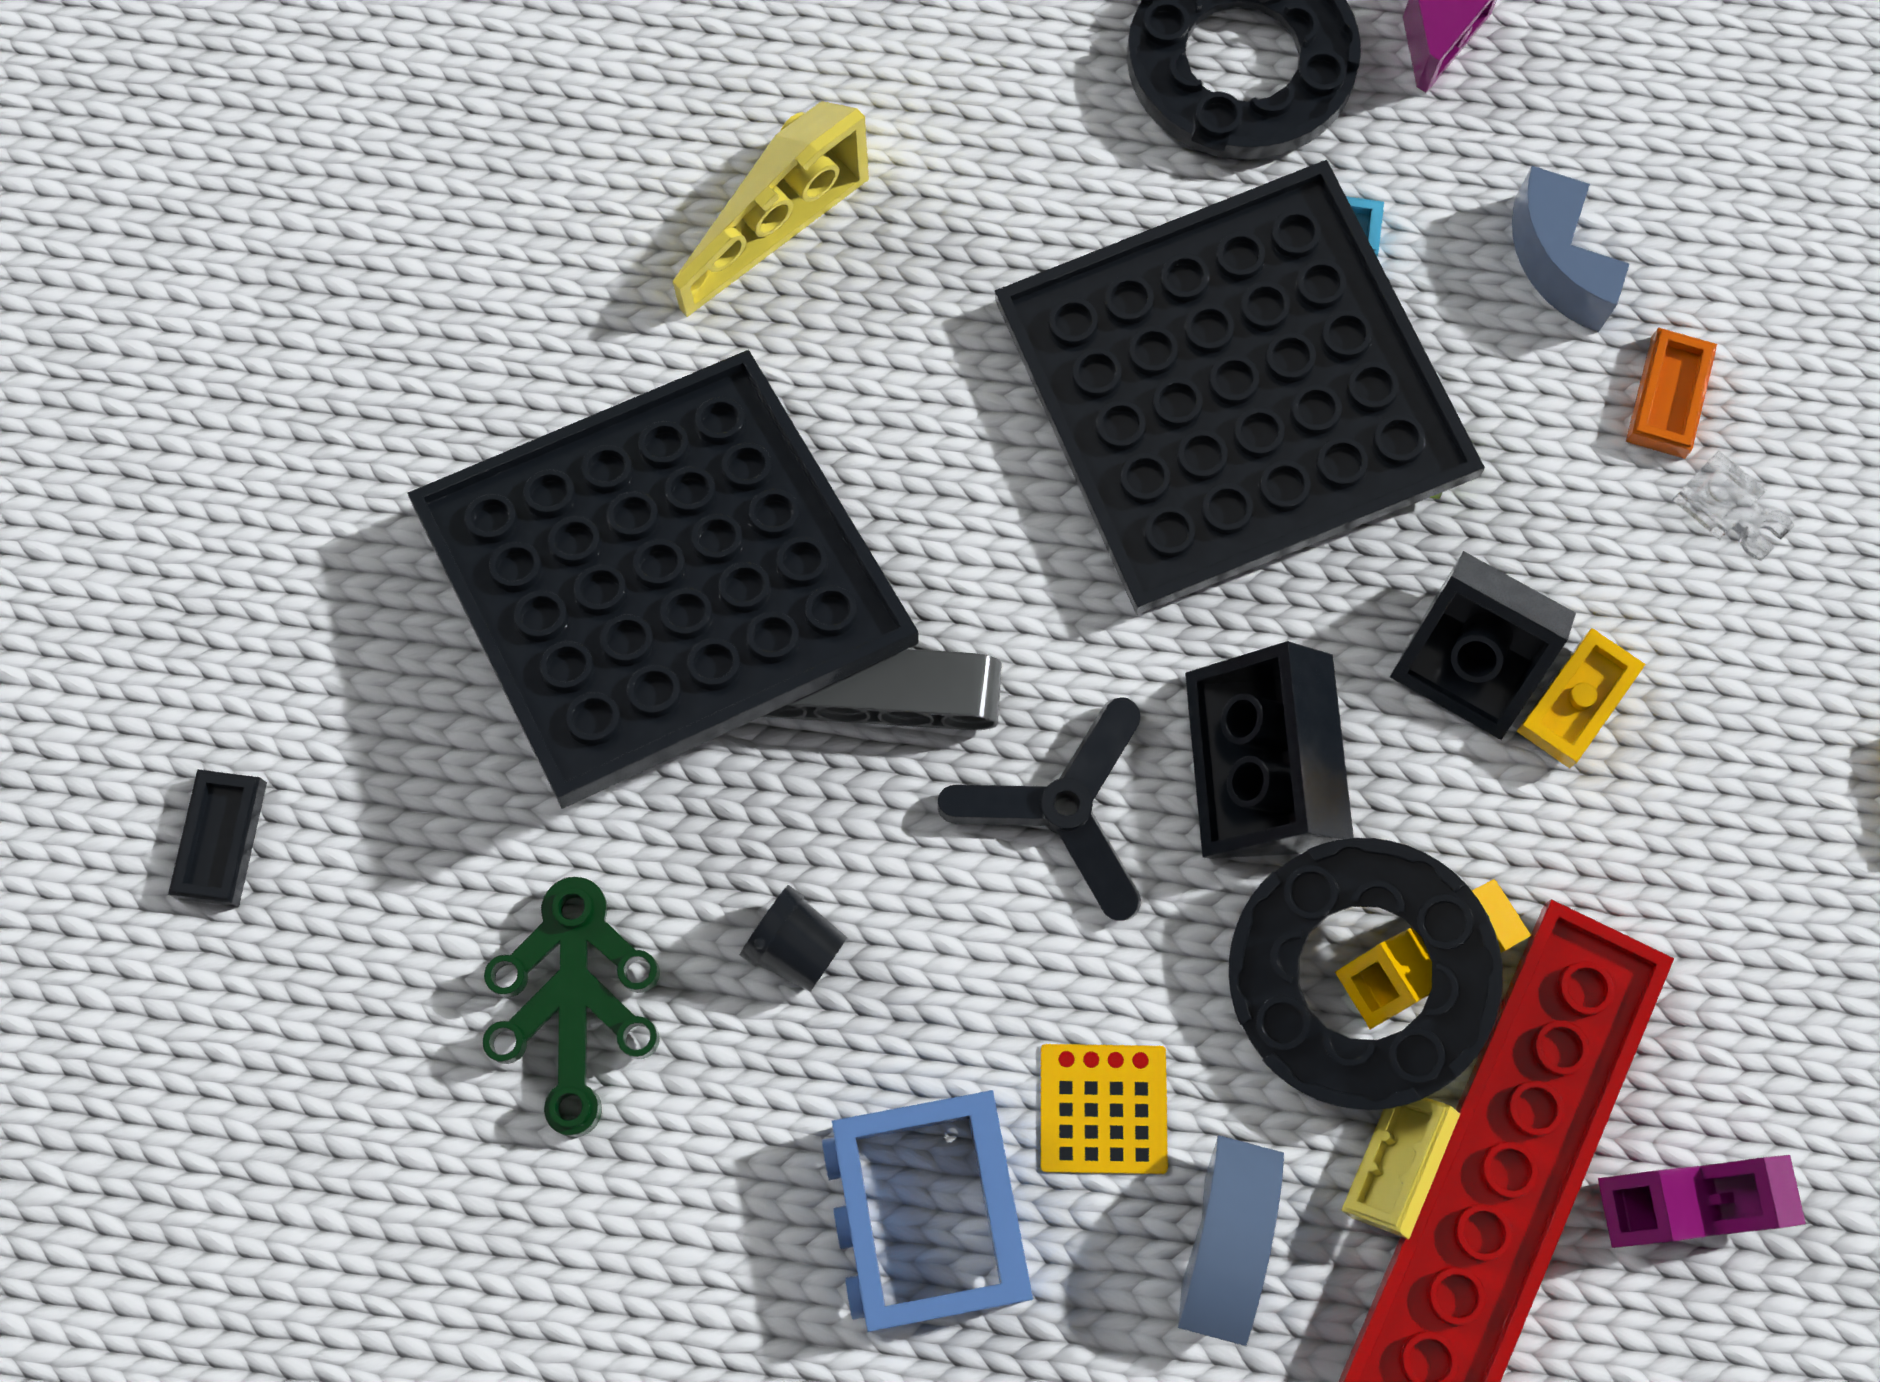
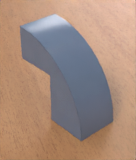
M1531 166L1516 195L1512 214V236L1519 262L1534 288L1550 305L1570 320L1599 332L1618 304L1630 264L1571 245L1590 186L1589 183Z
M1218 1135L1205 1176L1202 1220L1182 1281L1178 1328L1247 1346L1260 1301L1274 1238L1282 1187L1284 1152Z

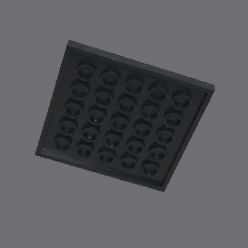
M1327 159L995 290L996 304L1136 615L1479 478L1485 469Z
M749 349L407 493L561 809L918 644V630Z

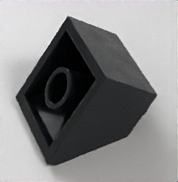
M1463 551L1432 601L1393 669L1390 678L1502 740L1568 641L1576 612Z

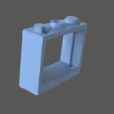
M993 1090L832 1121L834 1137L822 1139L828 1179H842L846 1206L834 1208V1217L840 1249L853 1247L858 1275L845 1278L852 1320L865 1318L867 1332L1033 1300ZM969 1119L1000 1284L885 1306L857 1140Z

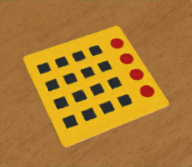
M1044 1044L1041 1046V1170L1043 1172L1165 1174L1168 1171L1166 1049L1164 1046Z

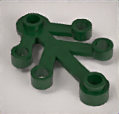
M583 877L564 878L552 885L546 892L541 905L543 922L511 955H499L493 958L487 964L484 972L485 983L491 991L501 997H514L525 989L528 983V973L560 944V969L509 1021H500L492 1024L486 1030L482 1043L485 1053L491 1059L502 1064L514 1063L524 1055L530 1038L559 1010L558 1086L548 1094L544 1105V1114L553 1130L568 1137H580L591 1132L599 1123L602 1114V1104L598 1094L586 1085L587 1007L617 1035L619 1048L631 1058L644 1059L651 1056L658 1048L660 1041L658 1029L650 1020L635 1016L588 971V942H590L617 966V975L620 982L632 992L643 993L649 991L656 985L660 976V969L656 960L643 950H635L606 922L608 905L604 893L594 882ZM572 898L582 899L585 904L583 913L576 919L564 918L562 914L564 904ZM637 960L648 962L650 965L649 976L640 983L629 981L627 976L629 966ZM506 965H514L517 969L516 981L509 987H499L496 983V974L499 969ZM636 1026H644L650 1032L648 1044L639 1050L630 1049L627 1044L629 1031ZM512 1031L516 1037L515 1047L507 1054H497L494 1048L496 1037L501 1032ZM568 1096H578L582 1102L581 1113L573 1120H564L559 1112L561 1102Z

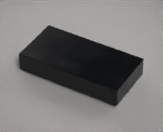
M197 769L168 892L169 896L180 900L239 907L267 786L266 781L260 777Z

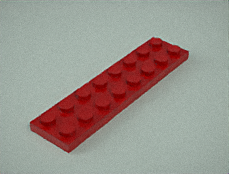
M1552 899L1544 904L1531 933L1532 936L1528 940L1500 1005L1492 1032L1478 1056L1456 1107V1111L1460 1113V1116L1409 1239L1400 1237L1338 1382H1501L1672 966L1673 957Z

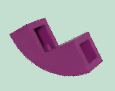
M1790 1155L1598 1178L1611 1248L1806 1225Z

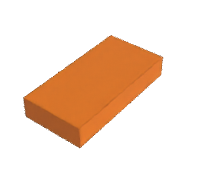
M1657 328L1650 340L1625 442L1683 459L1690 454L1695 441L1717 344Z

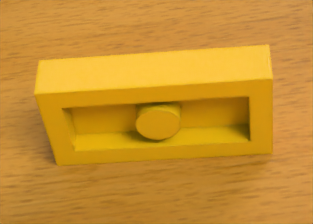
M1591 628L1584 635L1516 732L1570 769L1579 761L1646 664Z

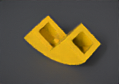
M1495 879L1472 890L1491 920L1501 953L1532 936ZM1412 927L1383 941L1335 971V974L1370 1030L1428 997L1432 989V961L1422 937Z

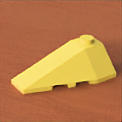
M821 101L806 113L799 112L784 123L780 132L771 140L672 281L679 309L686 317L869 180L865 116L857 108Z

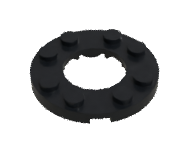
M1141 0L1130 24L1127 44V66L1132 87L1149 116L1165 132L1189 147L1207 154L1231 159H1261L1282 155L1296 150L1320 136L1332 125L1346 106L1354 87L1361 58L1359 29L1347 0ZM1233 8L1261 11L1278 20L1293 36L1299 54L1297 71L1286 87L1272 96L1263 99L1255 97L1249 102L1239 101L1231 94L1212 92L1203 86V82L1198 80L1191 72L1186 56L1187 39L1198 23L1215 12Z
M1350 838L1323 843L1307 849L1308 851L1273 871L1263 880L1244 907L1234 931L1229 955V985L1234 1010L1239 1024L1243 1026L1252 1045L1263 1058L1262 1061L1287 1084L1316 1100L1334 1106L1362 1110L1389 1109L1419 1101L1441 1090L1465 1071L1481 1052L1492 1032L1500 1009L1503 991V964L1496 932L1481 902L1466 883L1442 862L1425 852L1394 841L1375 838ZM1351 907L1381 908L1402 917L1422 937L1432 961V989L1422 1012L1402 1031L1378 1040L1352 1039L1328 1028L1309 1009L1299 984L1300 956L1310 933L1328 916Z

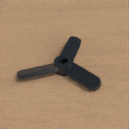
M1124 697L1109 700L1099 712L1060 778L1050 783L1047 787L950 785L944 788L938 796V812L945 821L953 824L1046 826L1061 837L1105 915L1117 921L1133 918L1141 906L1140 893L1094 816L1092 807L1093 800L1140 723L1138 706L1132 700ZM1069 798L1076 803L1078 810L1072 815H1062L1055 809L1054 803L1058 799Z

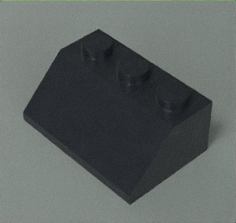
M1286 641L1185 673L1203 858L1301 854L1308 851L1307 849L1323 843L1354 838L1333 654Z

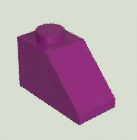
M1408 0L1402 18L1417 88L1425 93L1428 92L1490 17L1497 0Z

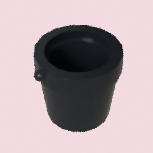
M787 885L750 936L740 956L755 967L759 964L811 992L847 940V937L803 899L804 895Z

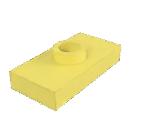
M1426 1097L1407 1105L1383 1109L1341 1211L1352 1219L1409 1239L1460 1113L1451 1105Z

